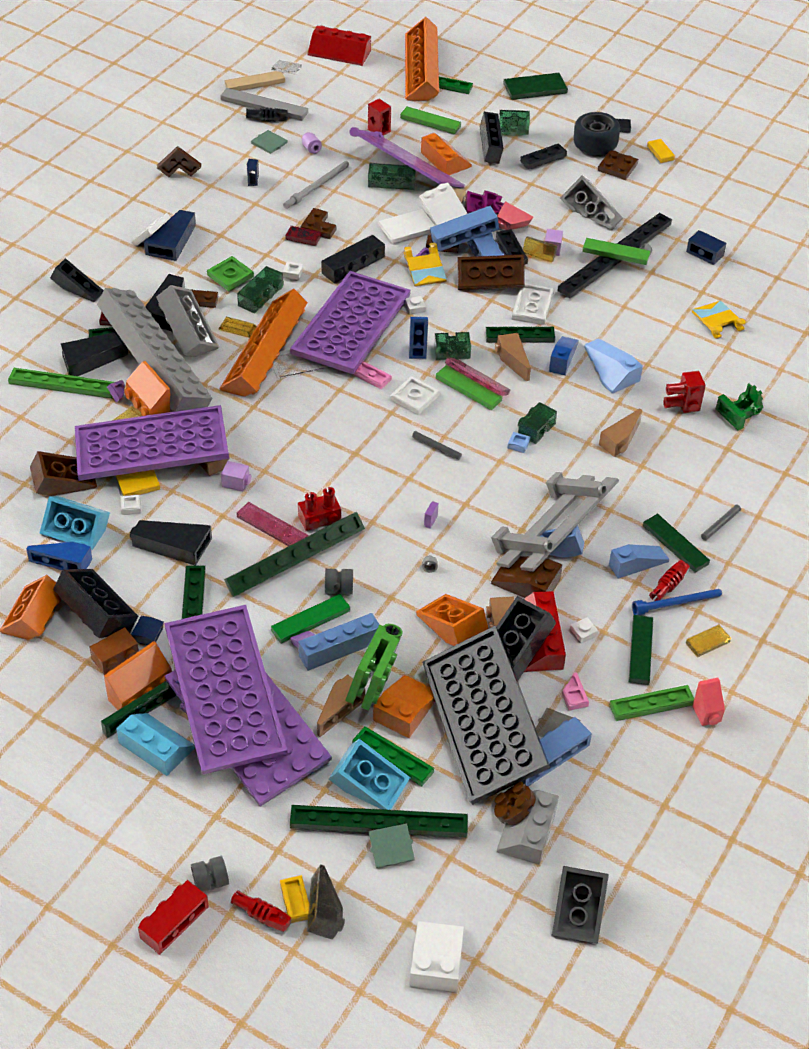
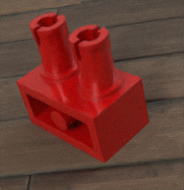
M700 371L683 372L680 383L666 384V394L668 396L678 395L664 397V408L680 407L683 413L701 410L706 384Z
M328 487V492L327 488H324L323 496L317 497V494L314 492H310V497L306 493L305 501L298 502V517L305 531L327 526L341 519V507L335 497L334 488Z

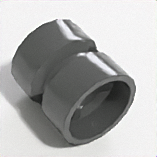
M325 568V594H336L338 591L341 594H353V569H342L338 572L337 569Z
M222 855L209 859L208 863L200 861L191 864L194 884L202 892L210 890L213 885L216 888L229 885L228 873Z

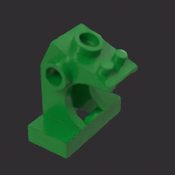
M750 383L747 384L746 391L739 395L737 401H731L724 394L718 396L716 410L738 431L744 428L747 418L758 415L764 408L762 391H757V387L755 385L752 386Z

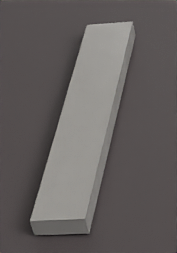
M226 88L220 95L222 101L254 109H260L261 107H264V109L266 107L268 109L270 107L273 109L288 110V117L301 121L308 114V108L230 88Z

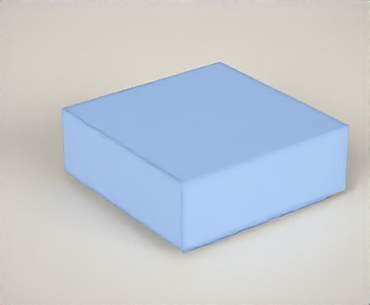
M513 432L507 448L525 453L531 437Z

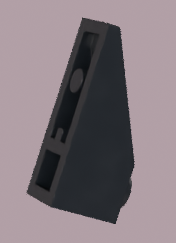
M66 258L55 267L50 277L62 289L92 302H95L104 291Z

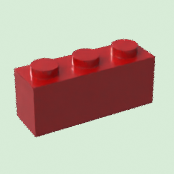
M189 880L185 881L182 885H178L166 901H161L150 916L142 919L138 926L140 939L160 955L209 907L208 896Z

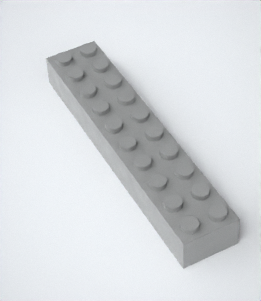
M105 288L97 303L98 307L137 362L141 364V362L146 361L170 388V408L172 411L208 407L213 399L208 390L199 381V378L185 362L183 356L180 355L136 293L132 290Z

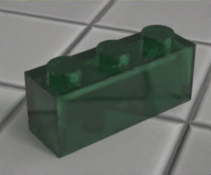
M369 164L368 187L415 190L416 170L408 165Z
M268 266L263 268L237 293L238 306L255 314L275 293L283 288V273Z

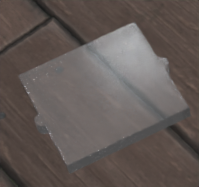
M278 60L271 70L295 75L302 67V64Z

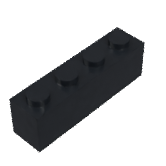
M484 111L479 126L484 162L499 164L504 149L499 114Z
M372 234L322 260V274L331 282L336 283L344 279L349 271L356 273L384 258L385 244Z

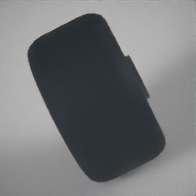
M589 112L581 115L574 125L573 140L575 146L587 154H607L618 145L620 135L619 122L612 115L603 112Z

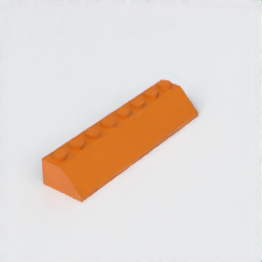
M426 16L405 33V99L408 101H429L439 93L437 26Z
M294 288L271 302L219 388L221 391L246 397L251 393L255 394L260 389L259 385L267 377V371L273 367V361L280 355V349L285 346L286 339L293 333L292 329L298 324V318L305 312L304 308L308 302Z

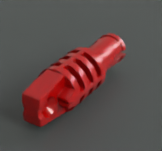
M679 560L671 566L658 580V586L649 594L650 598L653 600L657 595L654 601H658L666 593L672 592L684 579L690 566L683 560Z
M237 890L231 898V904L244 909L249 917L263 924L265 923L268 927L284 932L291 924V917L278 907L264 900L262 901L259 897L252 898Z

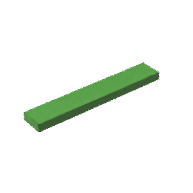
M15 367L8 378L9 384L111 399L113 397L107 388L109 384L114 383L112 381Z

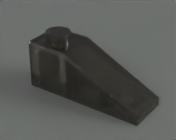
M320 864L311 878L307 932L333 940L336 934L342 931L345 924L343 906L325 865Z

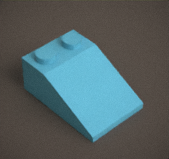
M360 739L349 746L329 777V780L344 792L385 810L392 809L410 779L408 775Z

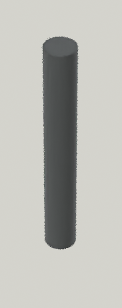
M414 431L412 435L413 438L457 460H460L462 453L417 431Z
M737 504L702 533L701 538L706 541L741 510V507Z

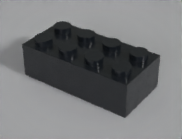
M93 569L61 571L53 590L70 607L71 611L76 613L82 622L93 631L95 636L98 638L108 637L123 628H126L131 633L138 615Z
M519 596L515 598L496 626L517 680H519L556 625L554 618L549 612Z

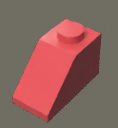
M506 201L497 215L499 228L505 230L528 226L533 219V216Z
M718 677L698 683L692 707L702 726L715 725L722 722L725 707Z

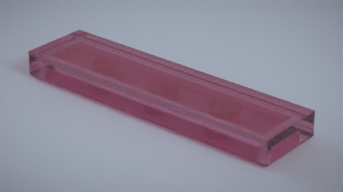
M447 357L445 363L449 367L500 396L509 395L511 389L457 358Z
M247 502L237 512V518L287 546L309 536L250 502Z

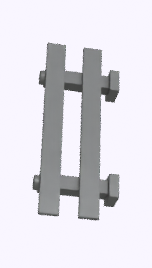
M555 472L545 482L551 498H558L563 494L525 534L510 533L508 527L502 526L491 537L497 553L503 554L509 549L496 563L497 566L510 568L526 551L533 552V554L520 568L521 570L534 571L619 482V479L606 477L600 482L594 481L595 476L582 475L579 479L564 478L562 472ZM578 496H587L548 538L540 537Z

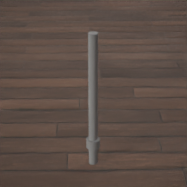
M344 161L301 192L293 194L288 201L283 203L284 208L287 209L293 204L299 203L303 197L349 166L348 161Z

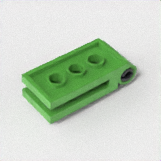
M390 623L378 626L356 670L345 701L353 704L356 697H361L371 676L370 672L373 671L374 674L361 708L369 711L372 703H377L398 655L395 652L403 634L400 627Z

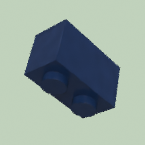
M698 230L688 239L686 252L715 265L724 256L727 243Z

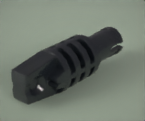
M264 107L260 109L246 108V118H256L264 121V119L265 121L274 120V122L287 121L288 110L273 109L271 107L270 109L268 107L266 109Z

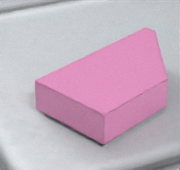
M577 672L573 673L572 678L562 692L569 711L589 706V701Z

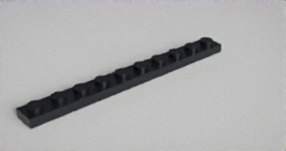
M659 212L616 244L640 248L644 243H647L672 224V219ZM598 256L558 285L557 291L568 298H572L622 260Z

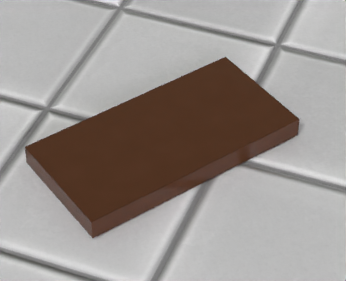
M524 255L458 257V290L525 288Z

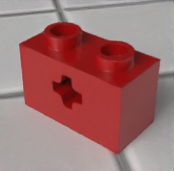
M379 98L368 104V130L370 132H381L384 136L391 132V106Z

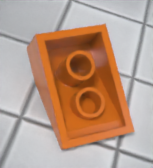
M444 594L416 611V615L446 643L453 646L489 629L484 608L448 594Z
M407 675L402 676L387 688L379 697L377 703L373 705V721L410 738L436 702L431 687Z

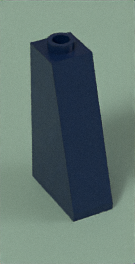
M184 210L176 212L144 241L145 255L177 261L196 226L195 212Z

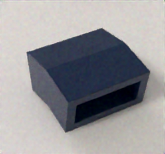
M248 159L246 164L248 186H258L259 161L257 159Z
M140 616L131 635L137 643L148 646L153 641L157 642L163 630L164 621L153 617Z

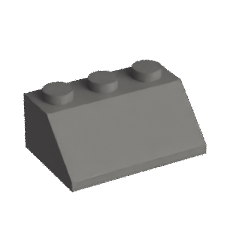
M535 790L533 791L536 796L534 807L530 805L528 808L530 813L522 821L513 825H509L506 822L497 852L540 865L556 814L559 796Z

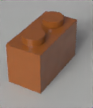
M126 628L89 646L91 659L104 675L139 652L138 643Z

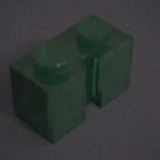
M499 110L501 134L508 135L511 132H516L518 135H529L530 111Z
M455 332V336H449V333H435L434 350L436 360L470 359L471 341L469 332Z
M539 402L535 407L530 408L525 417L520 418L518 433L530 436V441L537 444L544 436V433L548 432L556 424L557 411Z

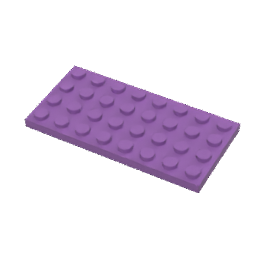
M349 271L291 346L290 354L354 374L401 309L405 299L410 296L411 290Z
M221 405L75 426L79 481L229 459Z
M241 605L164 623L202 775L288 754L247 606Z
M175 669L165 676V680L184 704ZM267 673V680L288 754L232 767V770L259 806L264 805L332 760V756Z

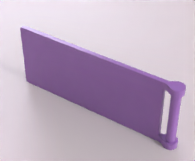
M352 127L349 131L351 136H358L438 184L448 182L450 186L464 188L465 184L387 140L381 132L359 130L357 127Z

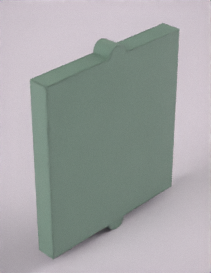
M269 130L251 140V144L270 154L288 143V140Z
M407 823L369 831L372 846L370 851L373 853L376 868L415 860L411 845L413 840L410 839Z

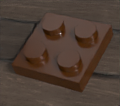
M612 150L608 152L598 165V171L626 180L638 165L639 159Z

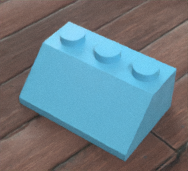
M49 496L39 534L65 542L85 544L93 550L106 531L110 512L63 497Z
M148 713L132 714L116 728L119 744L166 776L195 749L193 743Z

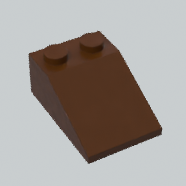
M37 451L30 465L36 494L57 496L97 487L95 478L79 481L77 457Z
M520 556L510 568L500 567L491 584L523 598H526L533 592L554 591L561 579L563 564L546 558L534 571L521 570L520 566L530 556Z

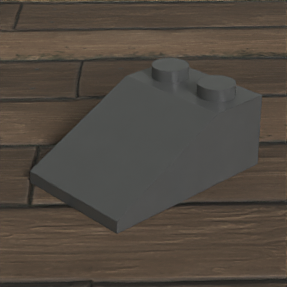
M563 866L552 930L553 936L598 944L609 874Z

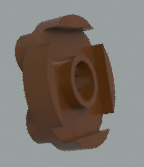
M518 782L495 797V816L503 824L507 822L509 825H513L522 821L530 813L528 811L530 805L534 807L536 801L535 793L523 782Z

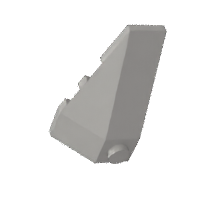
M583 175L560 197L569 209L611 230L623 219L602 193Z

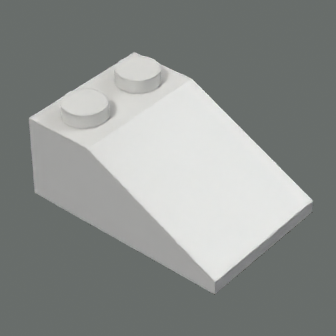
M448 182L440 184L437 188L426 191L419 196L425 213L435 226L467 214Z
M418 921L410 974V987L457 993L464 927Z

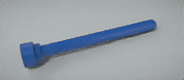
M714 589L648 603L637 600L632 602V611L634 615L643 616L645 613H648V610L719 597L722 595V590Z

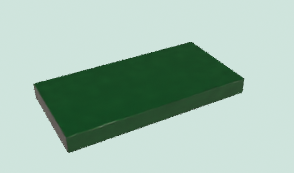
M559 72L503 80L511 100L565 94L568 92V88Z

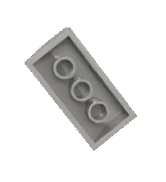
M170 285L156 296L159 307L163 310L166 321L171 326L173 336L177 339L180 350L184 355L196 357L219 348L192 290Z

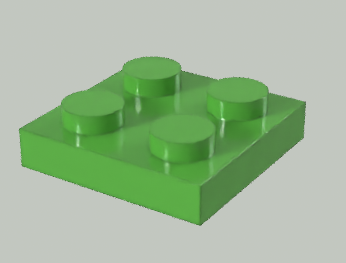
M231 256L208 269L207 276L227 291H230L253 278L254 271Z

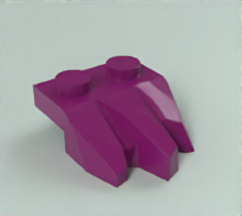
M484 190L483 195L467 191L465 195V210L469 214L491 206L495 214L498 215L504 204L501 202L503 197Z

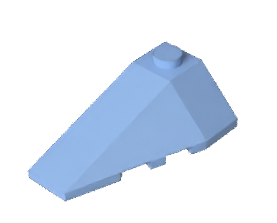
M599 338L585 344L584 347L589 358L593 361L595 370L600 375L601 383L612 394L640 382L643 365L632 355Z

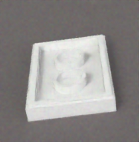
M423 209L379 221L380 228L392 244L430 234V227L435 226Z
M525 283V288H520L511 319L545 325L554 288Z

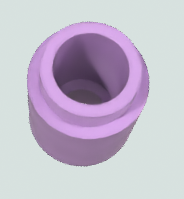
M307 132L302 136V144L310 153L314 154L320 151L322 143L315 134Z

